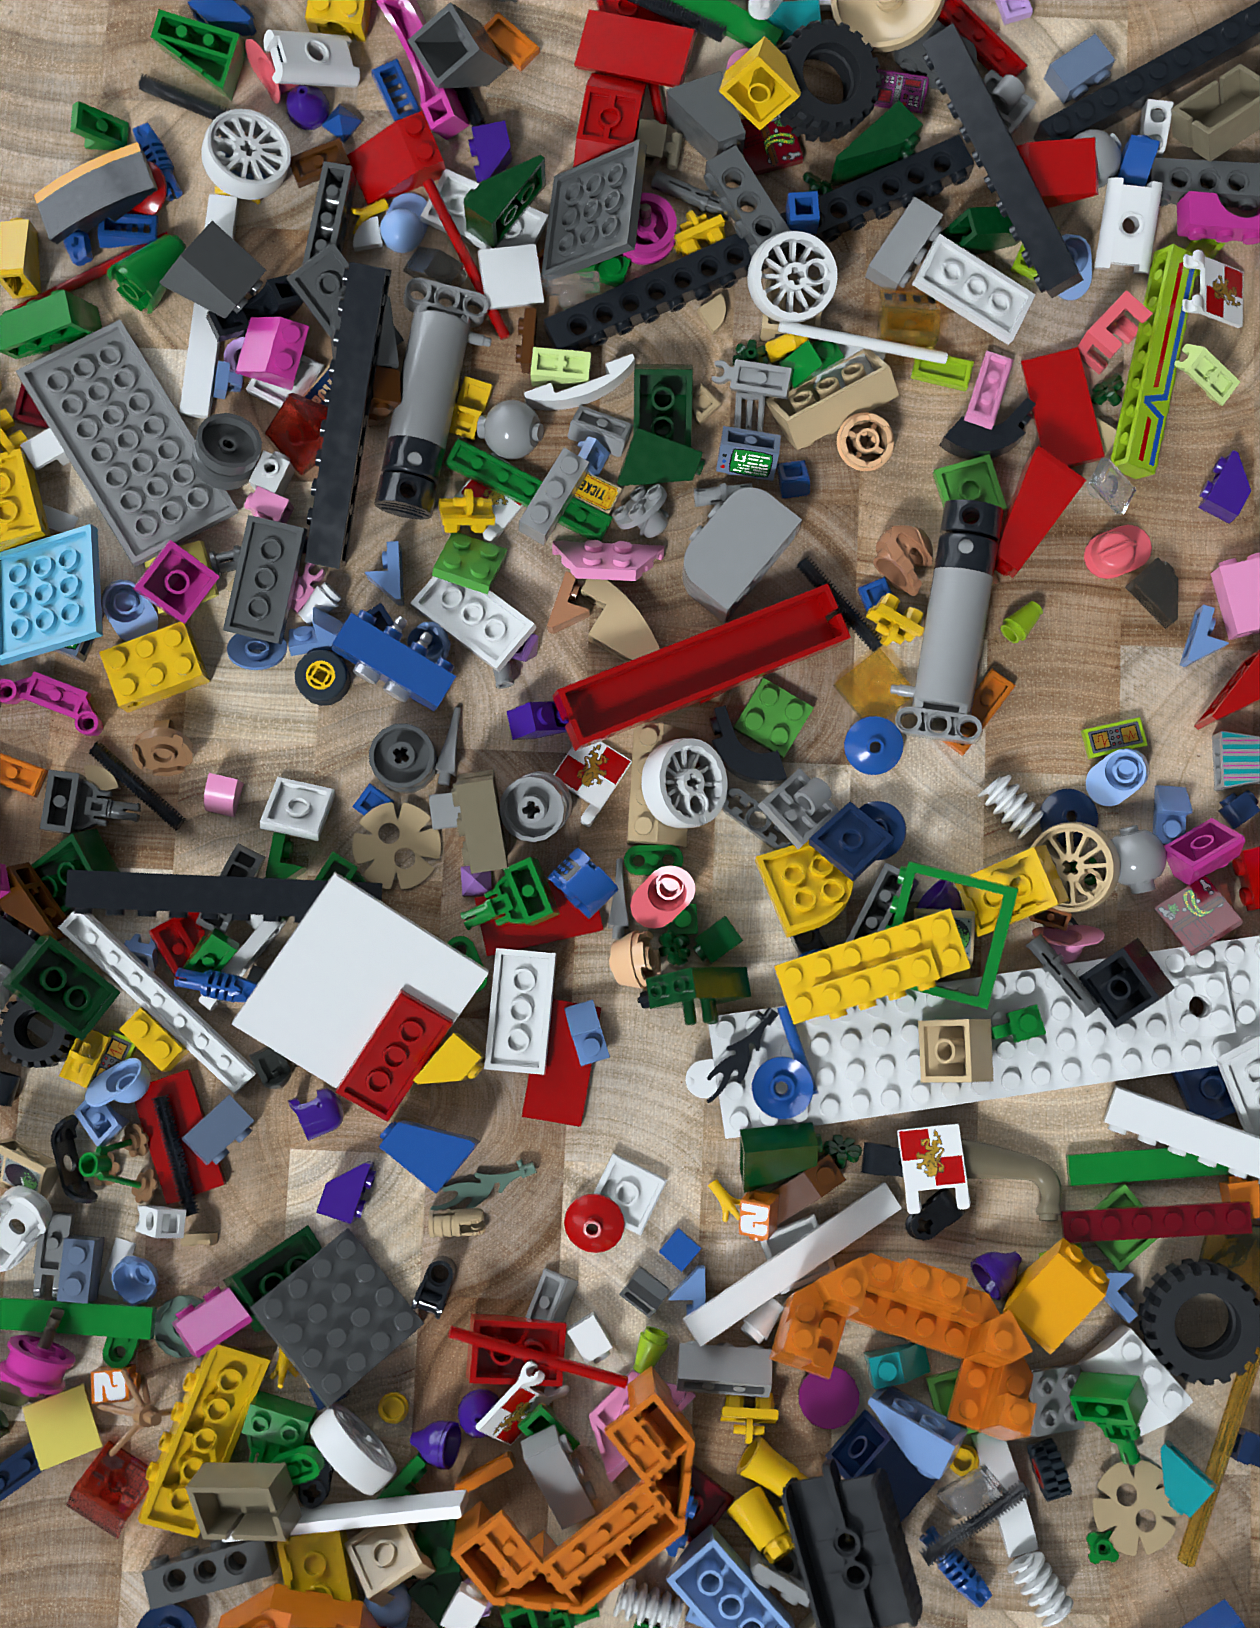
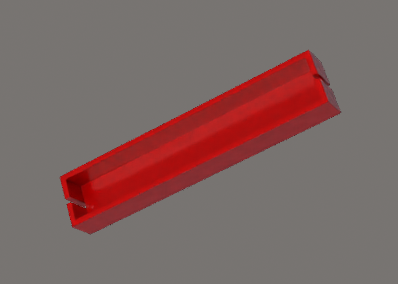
M828 583L557 689L552 697L562 721L569 720L565 728L574 750H580L842 645L851 636L841 613L835 615L828 622L826 620V616H829L838 608Z

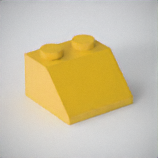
M765 36L725 71L719 88V92L759 130L765 127L801 95L786 56Z
M453 1033L413 1081L417 1084L462 1081L467 1080L468 1077L474 1079L484 1068L482 1061L485 1055L459 1033Z

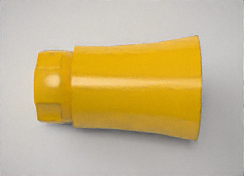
M761 1436L754 1438L752 1444L748 1445L736 1468L737 1474L756 1482L779 1498H782L783 1488L791 1478L796 1477L798 1480L808 1479L806 1475L799 1472V1468L775 1451Z
M757 1486L746 1492L727 1510V1514L742 1528L770 1564L773 1565L786 1557L795 1547L791 1538L787 1535V1529L769 1503L762 1486Z

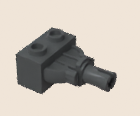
M49 769L40 829L47 832L71 835L78 831L91 829L96 825L108 826L109 821L97 819V817L139 822L140 815L126 811L141 812V804L102 799L100 797L112 798V791L101 790L97 785L86 780V777L80 773Z

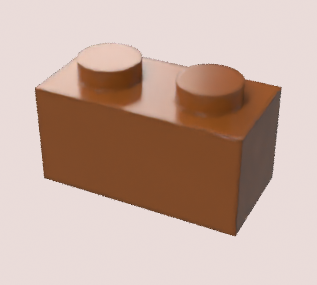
M1050 908L1029 917V920L1067 931L1072 913Z

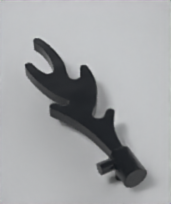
M768 1007L764 1014L758 1011L755 1016L762 1020V1022L744 1039L727 1046V1051L735 1050L736 1054L729 1056L719 1063L707 1076V1080H711L718 1073L723 1074L720 1086L707 1099V1103H711L721 1094L727 1086L733 1071H738L737 1083L740 1084L749 1067V1044L753 1043L756 1051L760 1050V1040L766 1026H771L779 1015L770 1007Z

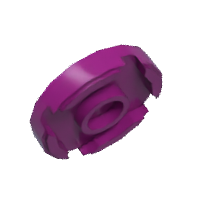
M834 1365L830 1379H825L811 1373L806 1374L798 1388V1403L803 1415L813 1425L822 1429H836L846 1425L855 1416L859 1407V1390L855 1380L845 1370Z

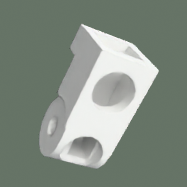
M1147 99L1141 110L1139 135H1147L1151 139L1160 141L1155 157L1162 158L1167 143L1171 108H1173L1174 102Z
M138 1205L137 1209L140 1215L135 1231L153 1238H184L186 1210L159 1205Z

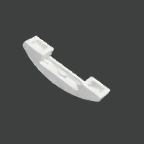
M633 354L608 362L606 363L605 376L558 393L554 392L551 383L524 392L525 403L536 410H564L593 402L616 389L634 371L635 358Z
M977 1432L971 1434V1439L978 1453L979 1465L982 1467L991 1499L994 1498L996 1500L995 1497L999 1498V1494L1003 1496L1002 1492L1005 1493V1490L1009 1492L1008 1487L1011 1489V1485L1015 1487V1482L1018 1484L1019 1477L1007 1442ZM1023 1497V1502L1020 1501V1504L1016 1502L1017 1506L1013 1505V1509L1010 1507L1011 1511L1007 1510L1008 1513L1003 1511L1004 1515H1001V1518L997 1516L1000 1525L999 1530L1008 1558L1038 1550L1031 1516L1026 1500Z

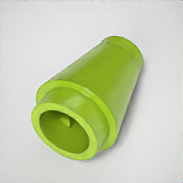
M1030 601L1005 618L1003 625L1000 627L1004 637L1012 643L1024 641L1043 614L1042 608L1036 602Z
M646 1326L645 1331L640 1333L635 1364L633 1366L636 1372L641 1374L651 1365L653 1368L656 1366L669 1345L667 1342L669 1336L666 1332L656 1327Z

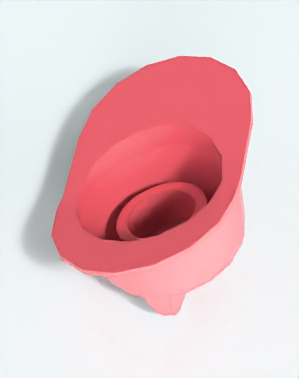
M246 39L245 51L252 69L267 89L272 101L275 104H279L280 95L298 85L275 83L272 76L276 71L271 53H265L253 39Z
M1123 525L1116 527L1090 540L1085 548V565L1098 578L1111 579L1119 577L1146 564L1151 556V541L1145 531L1137 526Z
M669 865L657 869L633 894L630 904L632 916L637 923L646 928L656 929L666 926L694 898L696 889L694 879L689 872L678 866Z

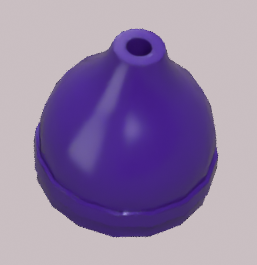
M298 85L288 93L286 107L291 122L304 130H314L321 127L330 114L329 102L325 94L314 85Z
M942 879L927 890L916 907L918 909L939 910L951 908V910L963 911L959 891L952 882Z
M1015 1251L1011 1253L987 1252L971 1262V1270L983 1290L993 1299L1000 1300L1008 1295V1292L1015 1286L1022 1258Z
M488 1389L470 1391L462 1398L458 1406V1420L460 1426L469 1436L473 1438L489 1436L478 1431L475 1426L498 1403L500 1398Z
M436 1421L420 1431L413 1432L410 1437V1444L420 1452L423 1459L429 1465L441 1470H449L453 1467L459 1454L461 1427L459 1423L454 1421Z

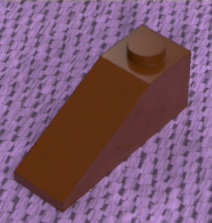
M26 862L8 866L6 870L11 892L0 899L2 910L42 936L50 935L57 941L68 939L58 928L67 917L31 864Z
M823 1153L818 1157L817 1166L792 1175L768 1192L779 1194L777 1225L819 1200L846 1181V1178L829 1154L825 1155Z

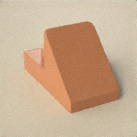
M567 571L565 572L547 624L548 632L552 634L590 617L589 609L571 603V601H577L581 585H578L577 578Z

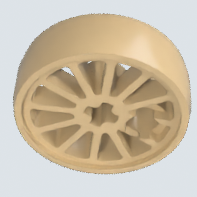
M1081 822L1057 824L1041 833L1031 848L1045 844L1047 847L1051 842L1060 856L1058 858L1050 854L1052 861L1057 864L1055 868L1059 877L1062 878V884L1065 889L1068 882L1070 884L1071 902H1065L1053 908L1062 912L1076 913L1093 909L1105 902L1116 888L1120 876V858L1110 838L1100 829ZM1064 832L1066 836L1067 853L1056 839L1057 837H1059L1060 834ZM1079 832L1083 834V837L1076 852H1074L1073 833ZM1089 838H1092L1098 846L1086 855H1082ZM1103 851L1106 863L1090 864L1088 859ZM1077 861L1076 869L1078 872L1070 873L1071 865L1069 862ZM1105 867L1107 869L1106 876L1102 871L1096 868ZM1089 873L1096 876L1098 885L1095 890H1089L1084 884V879ZM1078 891L1086 895L1088 900L1084 902L1078 901Z

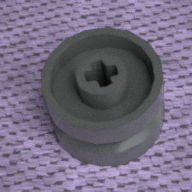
M221 413L206 418L198 428L192 451L191 463L194 472L204 483L217 489L233 490L248 484L261 454L262 440L259 431L251 422L239 415Z
M407 723L393 724L382 729L373 739L369 749V764L374 775L390 790L401 794L415 793L425 788L435 777L438 753L428 735L419 727ZM408 755L409 760L407 762L402 760L400 764V758Z

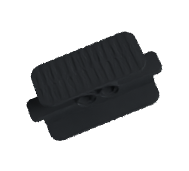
M832 1458L825 1460L823 1463V1476L798 1480L796 1477L791 1478L782 1491L784 1513H786V1520L789 1524V1531L792 1535V1542L795 1546V1553L798 1557V1564L801 1568V1575L804 1579V1586L807 1590V1597L810 1601L809 1604L813 1612L812 1615L813 1619H815L816 1628H882L903 1623H909L911 1627H916L923 1612V1599L920 1594V1587L917 1583V1576L914 1572L915 1569L908 1551V1544L905 1540L906 1537L903 1533V1526L899 1519V1512L897 1511L887 1472L880 1468L874 1474L841 1480L836 1460ZM849 1533L853 1535L856 1544L847 1543L843 1539L842 1534ZM851 1566L861 1567L865 1572V1576L856 1575L852 1571Z

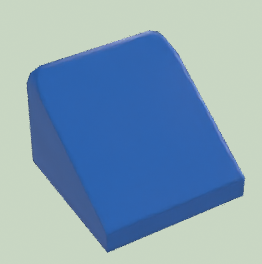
M805 460L777 464L780 492L783 499L810 494V477Z

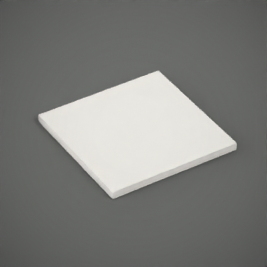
M335 872L232 1021V1025L337 1088L401 989L453 1019L454 1023L489 974V970Z

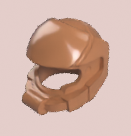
M908 525L892 526L877 541V556L873 560L874 566L899 591L903 590L911 596H916L919 593L922 582L914 572V566L929 567L932 565L933 547L931 540L921 528Z

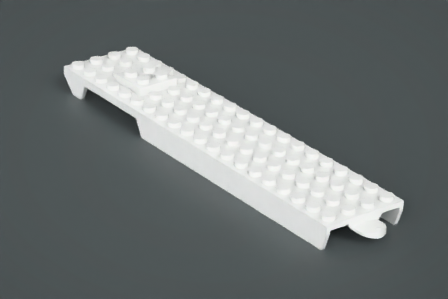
M1260 936L1213 942L1193 956H1190L1184 947L1149 952L1175 989L1116 1028L1113 1027L1100 1007L1085 1017L1049 972L1045 973L1042 968L997 974L988 1010L906 989L907 995L902 998L889 1001L888 996L876 999V1006L859 1010L858 1005L846 1009L847 1015L830 1020L828 1014L797 1023L795 1025L819 1093L812 1096L810 1104L801 1114L789 1119H776L762 1112L753 1099L751 1089L754 1074L764 1062L775 1057L794 1059L780 1016L778 1015L771 1026H766L760 1040V1050L756 1051L755 1045L753 1043L749 1044V1067L740 1084L737 1083L738 1071H733L727 1086L718 1096L725 1139L740 1137V1129L813 1122V1125L816 1126L1218 1066L1216 1058L1260 1036ZM1106 958L1066 965L1078 978ZM982 977L936 983V985L978 996ZM1193 997L1199 998L1204 1007L1203 1012L1197 1017L1189 1009V1003ZM1037 1004L1046 1034L1018 1043H1014L1012 1035L992 1040L994 1081L921 1083L918 1021L991 1019V1027L1008 1022L1005 1013ZM783 1006L772 1007L771 1009H773L774 1011H776V1012L778 1013L777 1008H780V1007H783ZM768 1008L718 1015L719 1022L717 1024H708L713 1059L697 1061L689 1067L685 1080L687 1088L693 1095L699 1098H710L716 1092L722 1082L723 1074L718 1073L711 1080H707V1076L719 1063L729 1056L736 1054L735 1050L727 1051V1046L733 1045L748 1036L762 1022V1020L755 1016L757 1012L760 1011L764 1014ZM777 1083L776 1091L780 1094L787 1091L786 1083Z

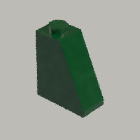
M998 206L969 207L940 233L972 255L1018 244L1008 228L1013 225L1009 216L1004 218Z
M636 427L616 483L621 486L692 481L695 474L701 475L706 459L701 458L703 452Z
M813 1122L740 1129L739 1170L744 1193L757 1190L817 1166L818 1153L823 1152L821 1134H815Z

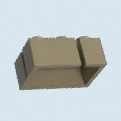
M1242 64L1237 65L1219 77L1220 106L1219 82L1214 80L1171 108L1172 136L1189 148L1193 146V151L1209 162L1260 129V76Z
M494 769L458 774L457 783L453 784L452 798L454 807L460 806L461 811L458 813L457 827L459 836H465L466 840L463 842L462 848L464 866L470 865L471 874L507 868L508 851L504 830H501L503 823L499 812L500 803Z
M203 1463L186 1486L203 1539L228 1540L232 1536L233 1540L286 1541L302 1517L295 1492H290L293 1485L286 1463Z

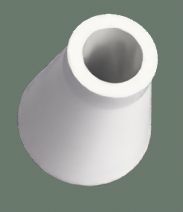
M324 582L321 586H316L298 614L306 623L311 625L313 623V607L328 613L339 606L337 603L342 598L328 583Z
M771 1298L743 1320L744 1324L740 1329L757 1344H760L763 1339L767 1341L780 1313L783 1311V1306Z

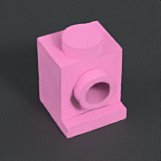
M259 486L256 487L254 493L251 492L248 495L244 506L245 509L250 510L256 517L287 524L294 509L289 499Z

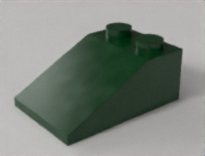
M900 101L896 102L836 156L830 183L835 187L853 182L916 154L915 148L921 140L919 136L923 124Z
M542 155L533 157L482 181L475 190L471 189L463 200L467 231L489 247L496 248L545 187V158Z
M635 364L634 431L638 427L691 447L692 365Z
M97 828L72 833L31 864L65 916L74 911V907H65L67 870L120 872Z
M50 935L40 936L1 983L26 1004L80 1041L84 1040L121 993Z
M309 1225L223 1280L227 1288H230L253 1321L250 1325L255 1332L265 1328L250 1311V1308L323 1249Z

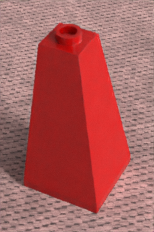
M1039 445L1021 471L1001 527L1000 538L997 541L998 550L995 570L1004 576L1009 575L1012 578L1019 572L1087 481Z

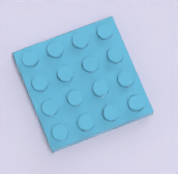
M88 524L0 552L1 666L103 636L98 529L95 526Z

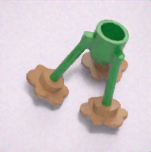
M139 1123L124 1128L125 1136H123L121 1142L108 1146H97L95 1152H87L82 1155L79 1160L80 1173L85 1177L94 1179L96 1186L119 1183L132 1187V1194L136 1196L135 1200L137 1203L141 1204L152 1201L154 1190L158 1187L155 1171L148 1169L145 1173L140 1172L136 1180L117 1176L116 1173L120 1170L121 1166L118 1162H115L116 1158L114 1153H112V1151L125 1148L129 1150V1154L132 1157L147 1154L148 1147L146 1143H148L149 1138L146 1133H143V1127Z

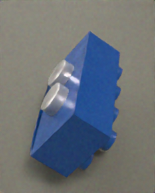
M360 610L357 616L351 613L333 641L332 651L355 664L353 672L365 681L377 684L380 679L385 682L383 690L393 698L406 702L410 697L434 712L456 676L451 673L455 666L447 660L439 657L437 662L434 663L426 658L429 652L427 645L431 643L433 636L428 632H424L420 636V640L417 643L413 641L409 648L400 642L403 636L401 634L402 629L405 628L407 623L405 618L399 616L395 619L394 625L391 627L387 626L383 632L374 626L377 619L366 611Z

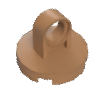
M171 719L156 720L154 728L145 730L137 735L133 742L132 757L138 768L143 770L144 766L147 769L153 770L152 775L173 776L184 772L185 766L189 763L191 765L193 762V744L186 735L174 729Z

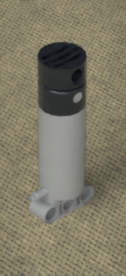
M413 278L407 283L403 296L405 307L414 314L400 377L401 403L393 411L381 469L382 474L379 478L374 504L380 510L395 516L424 520L430 519L433 515L438 490L437 485L440 480L467 343L490 347L492 339L483 334L470 331V327L480 326L487 314L488 301L483 294L423 278ZM414 291L421 292L424 298L416 300L410 293ZM446 298L453 305L450 307L442 306L439 300ZM471 305L476 306L480 309L481 313L473 314L467 307ZM401 494L409 495L411 498H405Z
M963 499L949 500L944 503L940 528L942 535L938 541L915 686L891 685L890 688L891 694L913 698L912 707L900 709L895 717L897 728L904 735L961 744H974L981 739L983 734L981 722L978 718L972 716L971 713L997 557V541L1000 538L1004 510L997 505ZM975 518L978 520L975 524L965 523L968 519ZM907 714H913L918 718L916 726L911 729H906L902 726L901 721ZM942 718L947 721V728L944 732L935 733L931 730V724L935 719ZM967 722L974 723L977 726L976 734L972 737H964L960 733L963 724Z

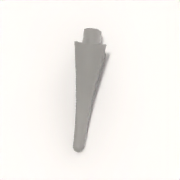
M460 707L454 708L449 731L435 766L436 774H439L438 784L443 786H449L451 776L456 777L457 739L461 713Z
M622 858L616 860L615 884L619 890L613 895L608 929L613 928L612 939L615 940L624 937V929H629Z

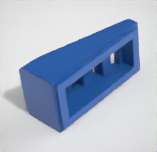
M398 59L371 70V76L394 122L421 111ZM394 74L396 75L397 79L384 84L383 79ZM399 84L401 85V89L390 94L388 93L387 89ZM403 94L406 95V99L393 104L392 99ZM408 104L411 105L412 109L398 115L396 109Z
M125 214L115 222L107 217L98 224L100 248H116L150 244L158 237L159 218L157 215ZM144 226H150L149 233H143ZM138 227V231L132 232V228Z

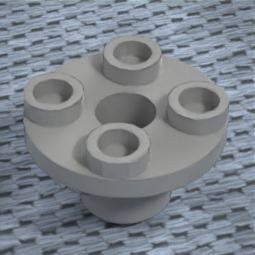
M660 484L647 489L644 485L639 486L631 492V499L625 505L618 507L612 514L615 522L621 529L625 530L638 526L640 528L639 535H645L648 538L655 537L662 533L668 525L667 517L669 515L660 508L667 498V492Z

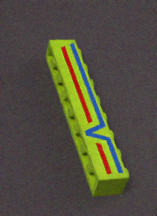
M1175 244L1157 250L1153 255L1143 305L1153 314L1144 324L1139 322L1109 464L1110 469L1134 479L1154 475L1159 463L1158 457L1161 442L1164 438L1166 418L1170 409L1172 389L1176 380L1177 367L1174 362L1178 361L1181 356V345L1187 327L1188 313L1182 309L1183 299L1192 300L1194 282L1198 274L1197 269L1185 268L1183 265L1184 255L1193 256V253Z

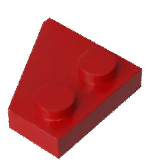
M188 912V918H171L148 931L175 979L181 978L175 976L178 968H183L200 939L205 936L203 927L196 924L200 914L198 912Z

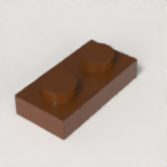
M340 138L291 156L290 168L299 188L320 180L324 161L351 166Z
M525 307L524 318L519 317L518 335L523 336L522 345L516 346V363L521 364V371L526 374L531 373L533 347H536L538 323L536 308Z

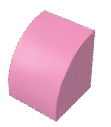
M209 773L204 793L205 810L235 818L244 783L238 779Z

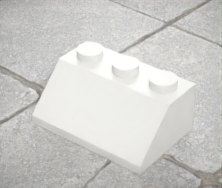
M1122 1323L1077 1363L1084 1372L1140 1376L1148 1399L1139 1423L1140 1436L1172 1422L1194 1402L1135 1332Z

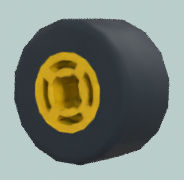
M314 650L304 655L298 662L294 672L295 684L299 692L311 703L320 706L333 705L341 701L347 694L351 684L350 672L344 661L335 653L327 650Z

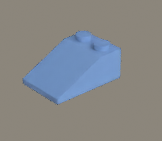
M894 1386L878 1389L870 1397L868 1404L910 1463L918 1467L917 1469L922 1475L940 1480L953 1463L968 1429L946 1421L947 1417Z

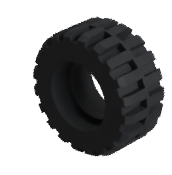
M827 19L822 24L818 20L812 21L807 26H801L795 30L779 48L786 56L801 92L800 97L780 113L781 119L779 122L784 127L788 124L793 128L791 133L797 137L804 134L805 140L814 142L819 138L822 143L830 142L833 138L838 140L857 127L872 112L874 103L878 101L880 90L877 87L881 85V74L876 71L880 67L878 58H873L871 52L874 49L870 43L865 44L862 41L863 35L856 30L853 33L849 30L850 25L841 22L836 26L834 20ZM806 60H820L835 69L843 84L842 103L828 104L813 96L807 88L803 76V66Z
M1188 1258L1181 1260L1182 1265L1176 1266L1174 1263L1165 1266L1167 1272L1162 1276L1157 1272L1151 1278L1155 1283L1151 1288L1145 1287L1142 1293L1146 1298L1145 1302L1139 1303L1138 1313L1142 1316V1320L1139 1321V1327L1145 1336L1143 1340L1147 1347L1170 1373L1176 1377L1181 1376L1186 1382L1195 1384L1199 1380L1203 1385H1214V1380L1218 1379L1224 1384L1231 1381L1230 1375L1235 1372L1239 1376L1247 1372L1244 1368L1247 1362L1250 1361L1254 1364L1259 1358L1255 1353L1256 1348H1260V1301L1256 1298L1257 1293L1243 1278L1227 1266L1219 1262L1215 1264L1209 1259L1200 1258L1198 1262H1195ZM1196 1295H1216L1223 1300L1228 1309V1323L1224 1333L1217 1341L1208 1346L1196 1348L1186 1346L1178 1339L1175 1333L1174 1325L1177 1312L1188 1299Z

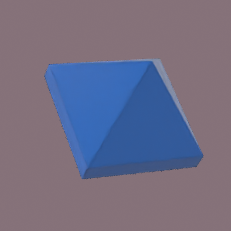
M339 104L322 124V127L345 143L362 123V120Z

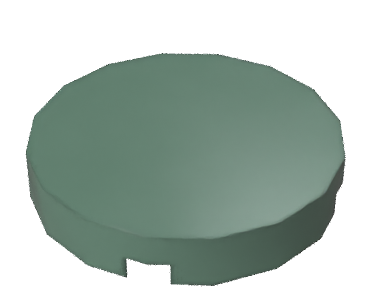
M179 1295L166 1301L158 1309L155 1321V1340L157 1345L166 1354L176 1358L193 1356L190 1354L172 1322L178 1319L176 1313L189 1304L196 1307L204 1302L203 1299L193 1295Z

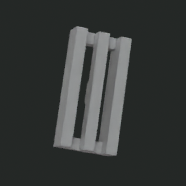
M736 392L734 428H740L742 399H747L745 429H752L753 400H758L757 431L763 432L765 396Z

